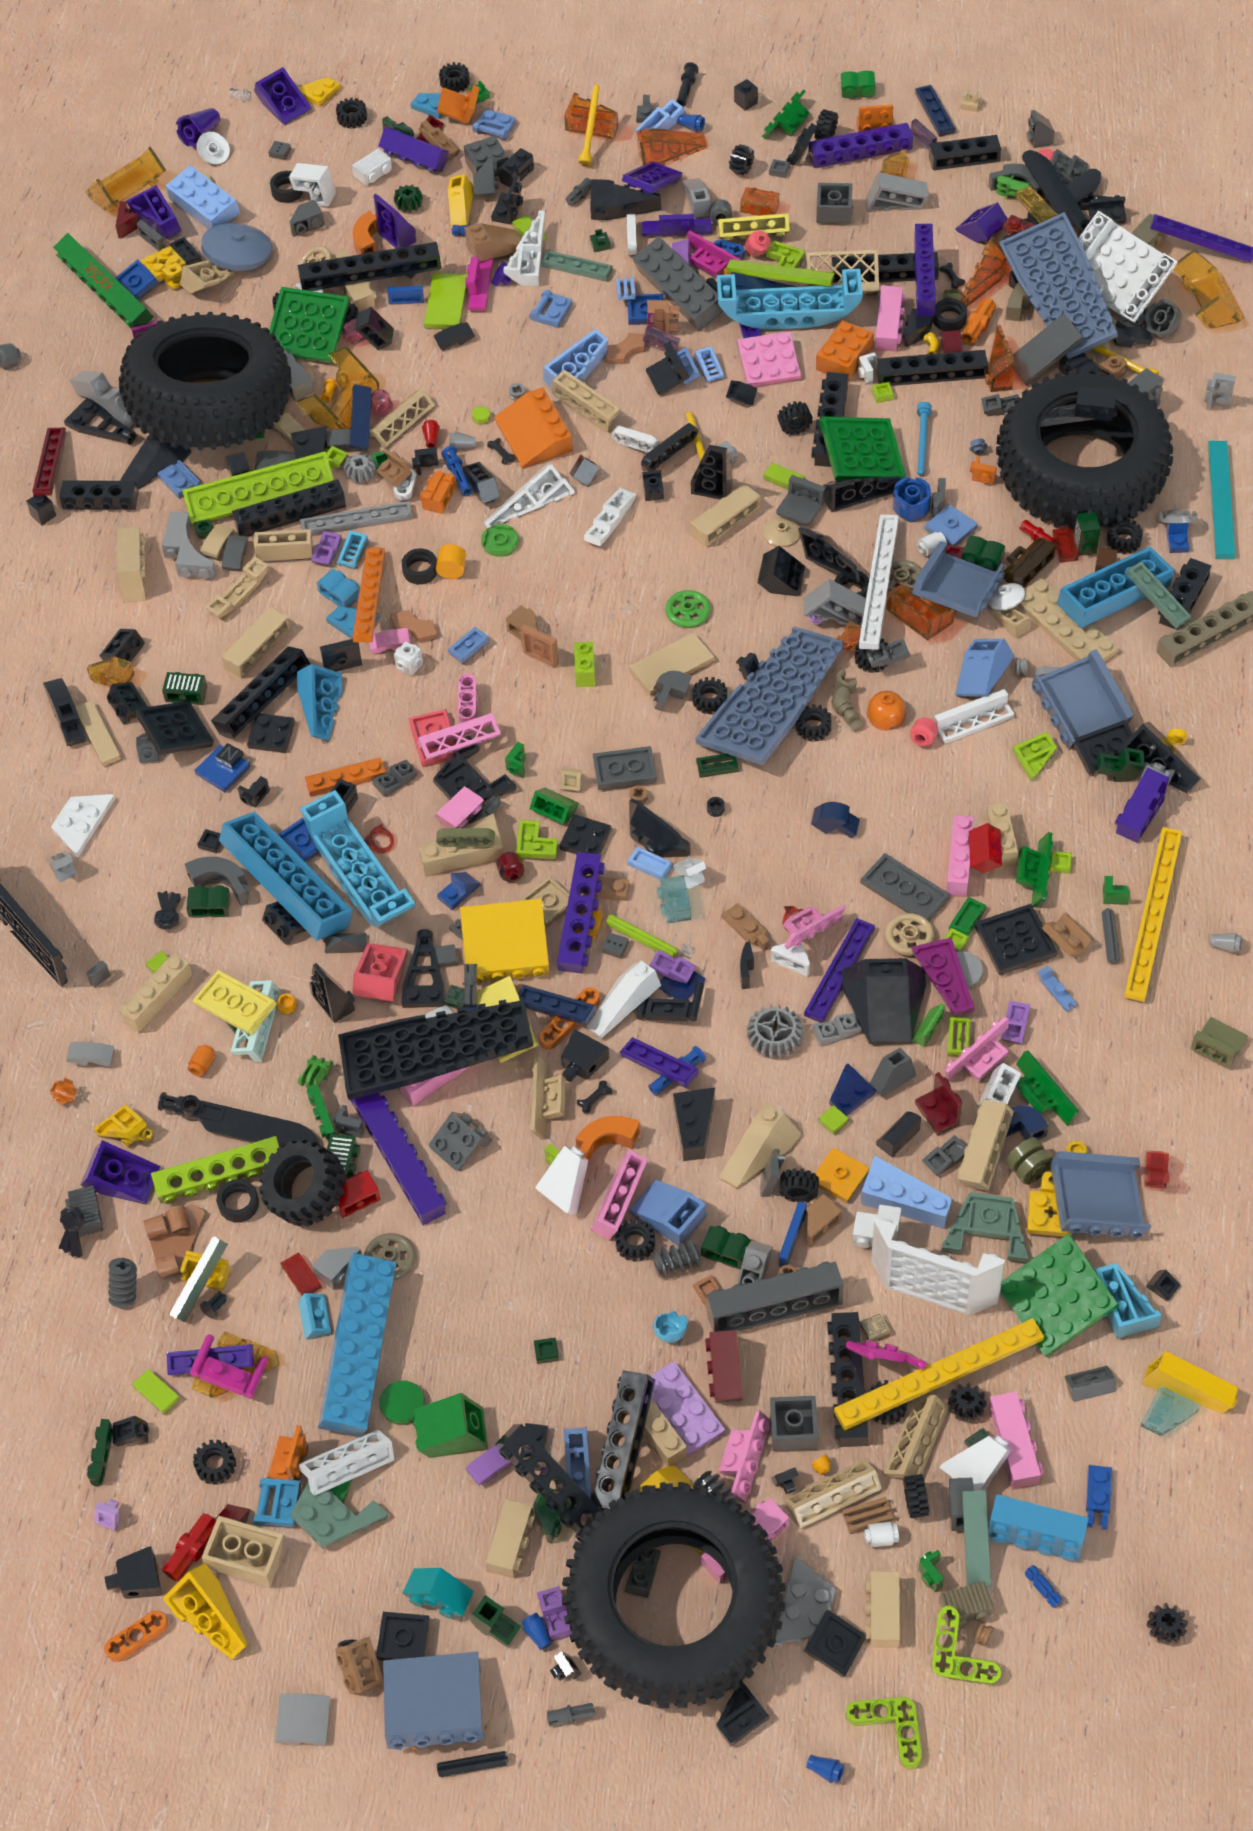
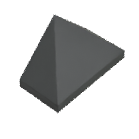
M346 933L325 937V953L364 952L367 934Z

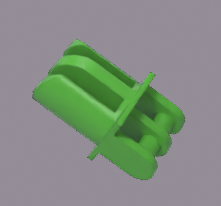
M1013 175L1011 178L1005 176L997 178L996 193L998 195L1006 196V200L1008 197L1027 200L1028 183L1014 180Z
M312 1055L310 1059H307V1067L299 1077L298 1084L301 1086L305 1084L307 1088L310 1085L319 1087L323 1080L327 1081V1075L333 1067V1061L330 1060L328 1062L325 1061V1058L318 1059L316 1055Z

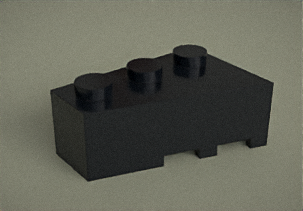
M715 1087L673 1093L674 1111L683 1161L705 1158L716 1100Z

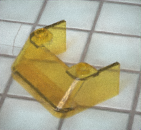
M150 146L140 157L101 181L97 179L85 192L104 211L109 210L111 212L118 207L117 204L120 201H123L147 185L151 187L158 183V178L166 169Z
M1195 249L1177 261L1178 264L1173 270L1182 277L1183 281L1181 283L1187 291L1190 289L1198 300L1202 309L1195 313V315L1206 328L1210 327L1212 329L1235 324L1244 319V315L1228 284L1215 266Z
M346 346L328 354V357L339 367L336 373V381L342 388L331 407L328 408L316 394L296 402L316 424L327 426V428L334 430L350 429L352 388L354 384L372 388L371 402L380 387L375 376Z

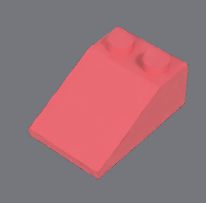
M367 943L354 972L352 995L393 1002L398 991L408 949Z

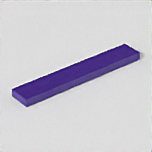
M1157 214L1153 216L1150 229L1250 263L1252 261L1253 247Z
M858 918L855 919L805 1009V1017L819 1023L825 1021L843 988L842 970L857 963L875 930V925Z

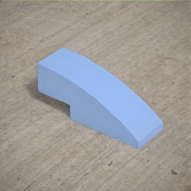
M671 99L662 109L657 107L635 129V132L645 140L653 139L675 126L679 122L681 115L687 114L680 104Z

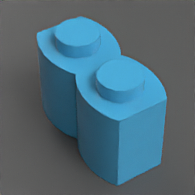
M331 569L316 582L318 592L325 598L332 600L337 606L348 608L359 598V584L354 580L347 579L341 571Z

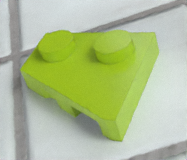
M1045 732L1013 746L1012 751L1032 781L1054 754L1057 746L1049 733Z

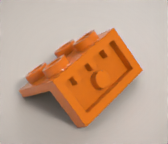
M473 85L471 91H467L466 96L447 88H442L437 113L468 124L475 110L479 87Z
M893 105L859 107V116H856L858 132L892 126Z
M296 1426L293 1438L279 1435L268 1478L297 1480V1478H301L302 1472L299 1470V1464L302 1463L303 1457L307 1456L309 1449L302 1426Z

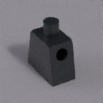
M575 1029L561 1056L562 1066L565 1068L562 1075L569 1082H572L576 1075L583 1079H589L608 1061L609 1047Z
M151 1546L116 1561L117 1573L105 1576L107 1590L120 1587L125 1599L162 1595L156 1558Z

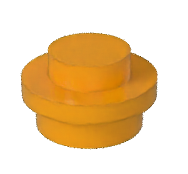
M282 994L276 1002L278 1011L284 1014L292 1013L297 1008V1000L291 994Z

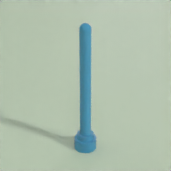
M920 402L917 405V414L920 417L917 473L920 476L925 473L927 420L932 413V405L929 402Z

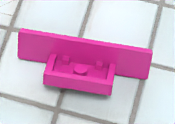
M692 231L687 232V239L690 240L691 247L697 250L690 256V262L717 278V275H721L724 269L727 268L730 259L741 260L702 238L700 235Z
M471 257V263L467 265L468 277L465 278V286L469 288L470 293L469 310H486L493 259L479 262L478 257Z

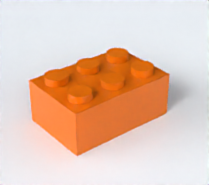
M842 320L817 353L816 370L825 374L827 372L849 374V382L858 369V358L869 354L873 349L874 333Z

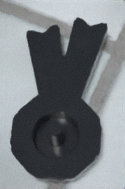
M167 891L163 893L158 892L161 910L155 913L154 924L160 929H171L179 923V914L175 909L181 900V894H175L172 891L168 901Z
M69 1205L60 1212V1222L65 1232L59 1249H63L64 1253L71 1251L72 1257L77 1256L80 1258L83 1254L78 1231L84 1225V1216L77 1206Z

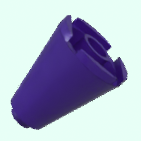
M209 108L181 116L176 121V125H178L176 132L179 139L186 146L190 145L193 148H197L199 137L206 132H212L220 123V114L214 108Z

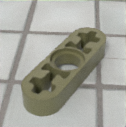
M443 828L437 831L436 843L442 847H489L495 843V831L489 828Z

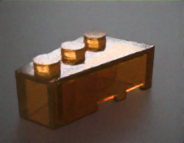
M901 584L889 592L886 610L927 641L954 622L956 610L912 594L913 588Z

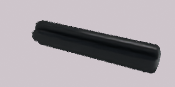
M500 1751L437 1763V1772L439 1777L505 1766L508 1764L507 1752Z

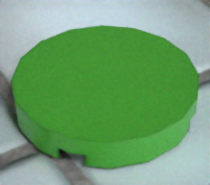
M496 524L483 532L481 542L484 551L489 555L503 557L516 550L519 545V538L517 532L511 526Z

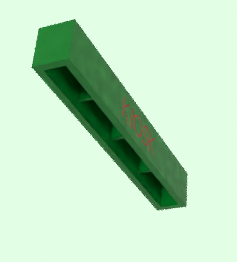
M69 233L53 247L58 252L56 256L62 262L66 260L67 263L65 265L72 272L76 270L75 274L82 281L85 279V284L91 290L95 288L96 291L94 293L101 300L105 298L106 301L104 303L111 310L115 308L114 312L121 319L125 318L124 322L130 328L146 325L154 317Z

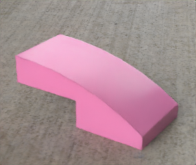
M392 629L374 634L373 642H369L370 651L374 655L390 648L395 652L405 641L411 644L409 629Z

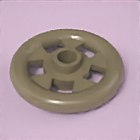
M894 561L890 575L893 581L889 582L888 592L900 596L912 594L915 583L913 585L909 583L911 580L916 581L922 568L911 561ZM913 570L915 574L911 575L909 571Z
M386 1233L375 1237L367 1245L364 1252L366 1256L396 1262L399 1270L394 1272L393 1281L407 1275L413 1268L416 1259V1252L412 1243L406 1237L396 1233ZM396 1242L399 1244L398 1247L395 1248L393 1246H389V1243ZM378 1246L382 1247L383 1249L379 1254L374 1253ZM400 1252H407V1259L400 1260ZM387 1254H393L391 1258L386 1257Z

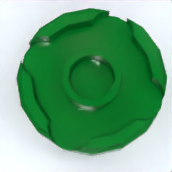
M407 1380L389 1384L380 1396L382 1414L389 1422L397 1425L411 1423L415 1418L414 1409L425 1405L421 1389L415 1383Z

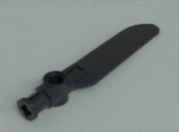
M1025 151L1022 155V160L1055 213L1059 215L1065 212L1079 238L1091 220L1085 217L1053 164L1044 155L1036 151Z
M1089 169L1066 185L1077 204L1098 189L1101 182V172L1097 169ZM1044 200L1031 209L1027 214V218L1022 219L1019 222V226L1013 230V233L1004 236L1002 241L1057 216L1048 200Z
M162 1092L159 1097V1111L163 1109L173 1111L176 1115L183 1116L188 1121L200 1120L205 1130L211 1133L250 1142H258L276 1136L279 1147L282 1145L287 1146L286 1143L292 1140L297 1142L298 1139L312 1140L320 1144L317 1136L309 1128L297 1122L202 1101L194 1095L174 1097L167 1095L166 1092ZM195 1106L193 1110H187L188 1107Z

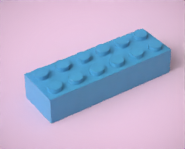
M1150 546L1062 587L1057 604L1080 628H1083L1146 598L1145 594L1126 575V571L1140 561L1165 588L1170 586L1175 570Z

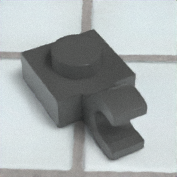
M643 94V106H637L636 123H642L654 111V106H650V95Z

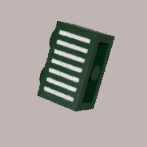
M1096 512L1076 515L1073 540L1078 556L1097 553L1101 528Z
M167 672L162 692L165 702L176 703L189 700L191 704L203 705L208 686L205 675Z
M331 1133L327 1149L340 1159L341 1165H343L345 1170L343 1176L347 1180L356 1172V1164L354 1162L355 1158H358L360 1155V1145L357 1144L356 1136Z

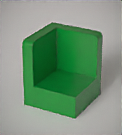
M1104 876L1103 904L1128 905L1130 896L1128 886L1113 885V876Z

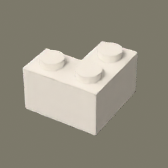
M297 163L289 176L293 190L309 192L311 200L315 199L318 206L329 207L336 195L328 166Z
M879 1204L878 1215L857 1211L852 1245H857L860 1248H872L875 1218L888 1219L897 1224V1241L901 1208Z

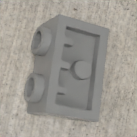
M1214 372L1212 380H1208L1206 389L1210 391H1206L1204 400L1207 403V410H1210L1212 403L1230 406L1236 376Z

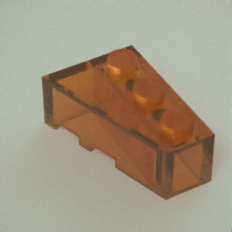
M575 92L564 114L565 130L586 134L591 100L580 98L579 94ZM601 104L597 105L593 136L614 139L618 130V112Z

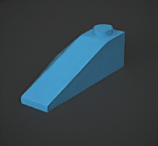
M310 664L297 672L298 693L311 737L328 741L334 724V712L338 709V698L342 695V673Z

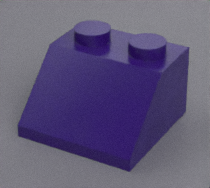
M997 202L975 210L955 229L976 243L983 240L987 242L993 238V233L1004 228L1008 218Z

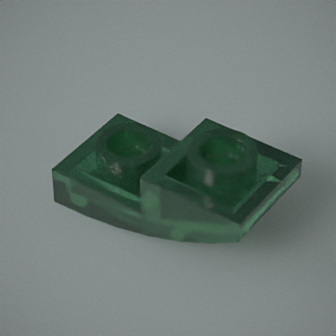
M388 116L382 118L383 130L384 127H388L412 137L414 136L412 128L408 127L404 122L397 124Z

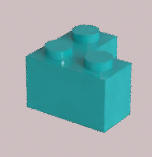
M414 1568L402 1594L407 1596L409 1602L415 1606L429 1605L436 1607L440 1610L439 1613L442 1616L452 1618L463 1617L474 1591L442 1568Z

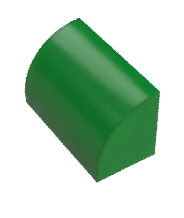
M542 788L534 792L529 809L564 825L573 817L579 802L548 788Z

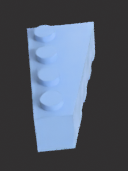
M594 329L543 367V381L552 388L553 380L563 370H566L584 382L607 354L608 339L597 329Z
M874 1155L862 1189L861 1204L879 1209V1204L899 1207L903 1217L945 1229L951 1211L952 1198Z

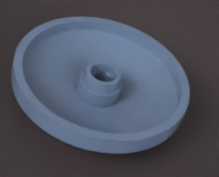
M224 223L216 225L204 233L201 248L204 256L213 264L229 270L247 271L259 268L268 262L271 257L272 244L268 236L255 227L241 223Z

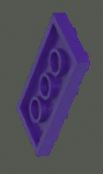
M651 161L624 174L622 181L627 183L629 187H638L643 189V192L652 194L680 180L683 173Z

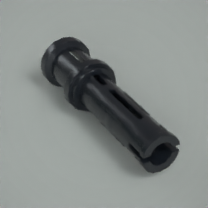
M692 62L684 65V73L681 75L682 84L676 102L682 107L687 104L691 86L695 83V75L699 71V67Z

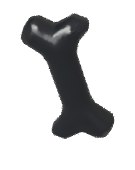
M952 263L941 266L939 271L949 276L952 281V288L957 289L958 286L965 284V280L958 278L954 273Z
M501 438L488 441L487 447L495 449L500 454L502 464H506L508 461H515V455L508 453L500 445Z
M602 1080L599 1082L598 1089L588 1098L578 1099L577 1105L582 1107L583 1113H590L591 1106L603 1095L613 1094V1090L607 1086V1081Z

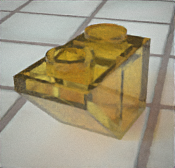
M901 150L885 158L881 173L906 178L907 169L905 168L909 166L907 150Z
M112 657L87 667L90 680L111 687V684L130 682L135 675L132 662L117 657Z

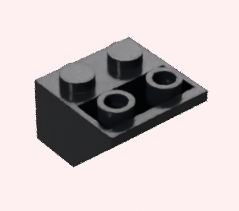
M777 546L763 554L757 583L773 594L799 596L805 565L781 546Z

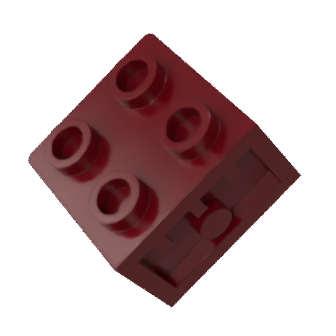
M940 1072L935 1074L933 1091L915 1099V1105L937 1136L959 1125L961 1106L963 1104L962 1099L957 1093L952 1091L949 1080L946 1077L943 1078Z

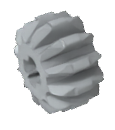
M359 453L357 456L352 454L351 458H346L344 470L348 479H351L353 483L359 481L361 484L362 481L368 482L369 478L374 477L376 466L372 457H369L367 453L364 455Z

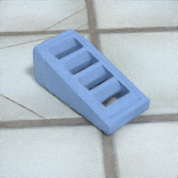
M712 346L695 350L694 358L707 382L725 377ZM715 372L718 373V374L713 375V376H710V375H709V374H712V373H715Z

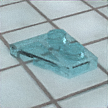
M1160 1386L1141 1422V1427L1159 1436H1163L1196 1414L1201 1405Z

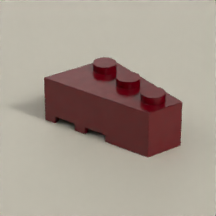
M736 1330L709 1332V1338H705L706 1352H710L711 1361H707L708 1375L712 1374L713 1383L709 1384L710 1397H714L715 1403L741 1401L742 1388Z

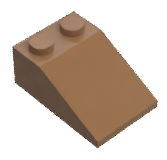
M482 223L464 227L466 245L473 257L479 258V262L515 253L516 247L521 241L515 229Z

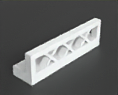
M1003 689L935 715L934 721L938 726V736L945 745L1014 718L1015 714L1007 703L1008 693ZM1002 708L1007 713L1005 715L995 714L996 710ZM981 716L990 718L987 722L978 721V717ZM966 722L972 724V727L965 729L961 728L960 725ZM949 729L955 732L953 735L946 737L943 731Z
M376 1430L300 1463L299 1470L308 1478L310 1492L315 1496L394 1461L392 1441L380 1430ZM376 1439L379 1440V1441L376 1442V1443H369V1442L374 1441V1440H376ZM312 1467H319L312 1471L310 1470Z

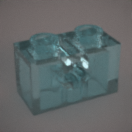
M684 875L660 879V887H657L658 899L663 901V904H660L661 914L666 916L667 924L691 920V906Z

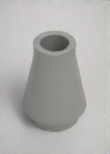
M456 431L455 433H450L449 446H454L456 449L475 448L476 437Z
M1237 933L1211 935L1210 946L1235 953V951L1240 952L1242 935H1237Z

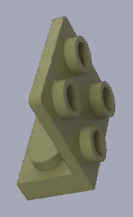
M1210 1017L1202 1031L1196 1032L1191 1050L1230 1068L1246 1042L1248 1035Z

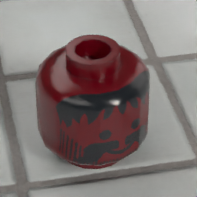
M505 852L497 859V870L504 881H517L524 875V864L517 853Z

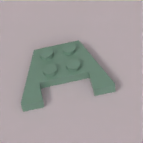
M970 1192L958 1213L954 1225L949 1230L946 1240L942 1244L941 1251L961 1254L963 1234L1008 1239L1010 1241L1007 1260L1027 1263L1028 1253L1025 1249L1014 1198Z
M308 1481L290 1517L323 1549L349 1537L354 1532L364 1530L378 1521L385 1520L388 1514L373 1500L355 1516L330 1490L314 1496L310 1492Z

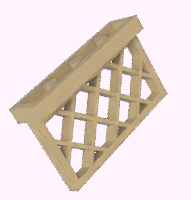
M878 250L807 252L808 270L812 268L818 271L825 263L831 269V273L835 272L841 278L837 283H832L831 286L842 285V275L836 270L841 263L849 269H854L861 262L867 268L861 275L863 295L879 294ZM850 255L858 259L852 267L845 261ZM866 255H874V262L870 266L862 260ZM831 256H836L840 260L835 267L827 262ZM810 257H819L823 262L815 268L811 264ZM870 271L875 275V282H867L863 276ZM808 284V287H810V286H821V285Z

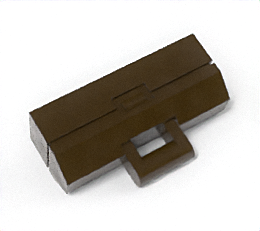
M1037 538L1027 549L1018 546L1007 557V561L1011 564L1003 571L1005 573V581L1007 583L1019 584L1024 588L1055 558L1056 545L1045 538Z

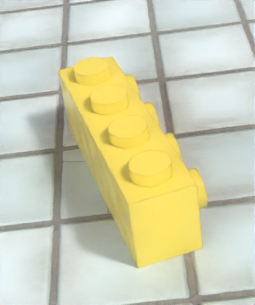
M788 213L717 220L718 237H723L724 241L733 240V236L747 239L755 231H763L767 235L768 233H775V236H784L785 232L790 231Z

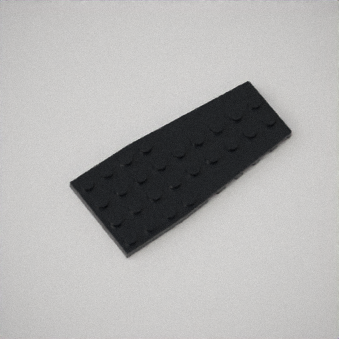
M521 996L519 997L520 1001L507 1003L506 999L499 1000V1005L486 1007V1003L478 1004V1009L467 1011L465 1007L457 1008V1012L446 1014L445 1011L436 1012V1016L426 1018L425 1015L403 1018L338 1034L348 1100L423 1082L440 1075L533 1047L524 998Z

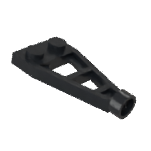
M88 398L64 420L65 426L79 433L125 442L127 444H132L136 438L134 430L127 428L101 405ZM96 415L104 419L97 427L87 425ZM110 424L117 427L113 432L104 431Z
M421 929L417 931V942L402 986V1008L444 1006V984L433 946V932L431 930ZM419 956H430L431 966H417ZM417 974H431L432 985H414Z

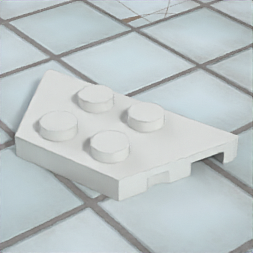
M114 795L70 797L52 824V832L61 838L63 844L71 849L75 857L78 858L115 801Z

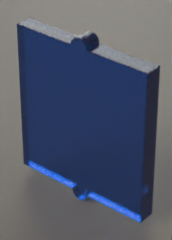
M693 971L687 983L675 981L664 976L660 980L661 986L658 989L666 993L669 998L688 1000L695 992L696 983H704L705 978Z

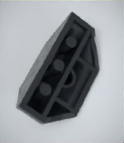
M633 798L629 800L630 836L635 842H640L647 851L662 858L688 857L690 855V842L682 838L675 829L642 803Z

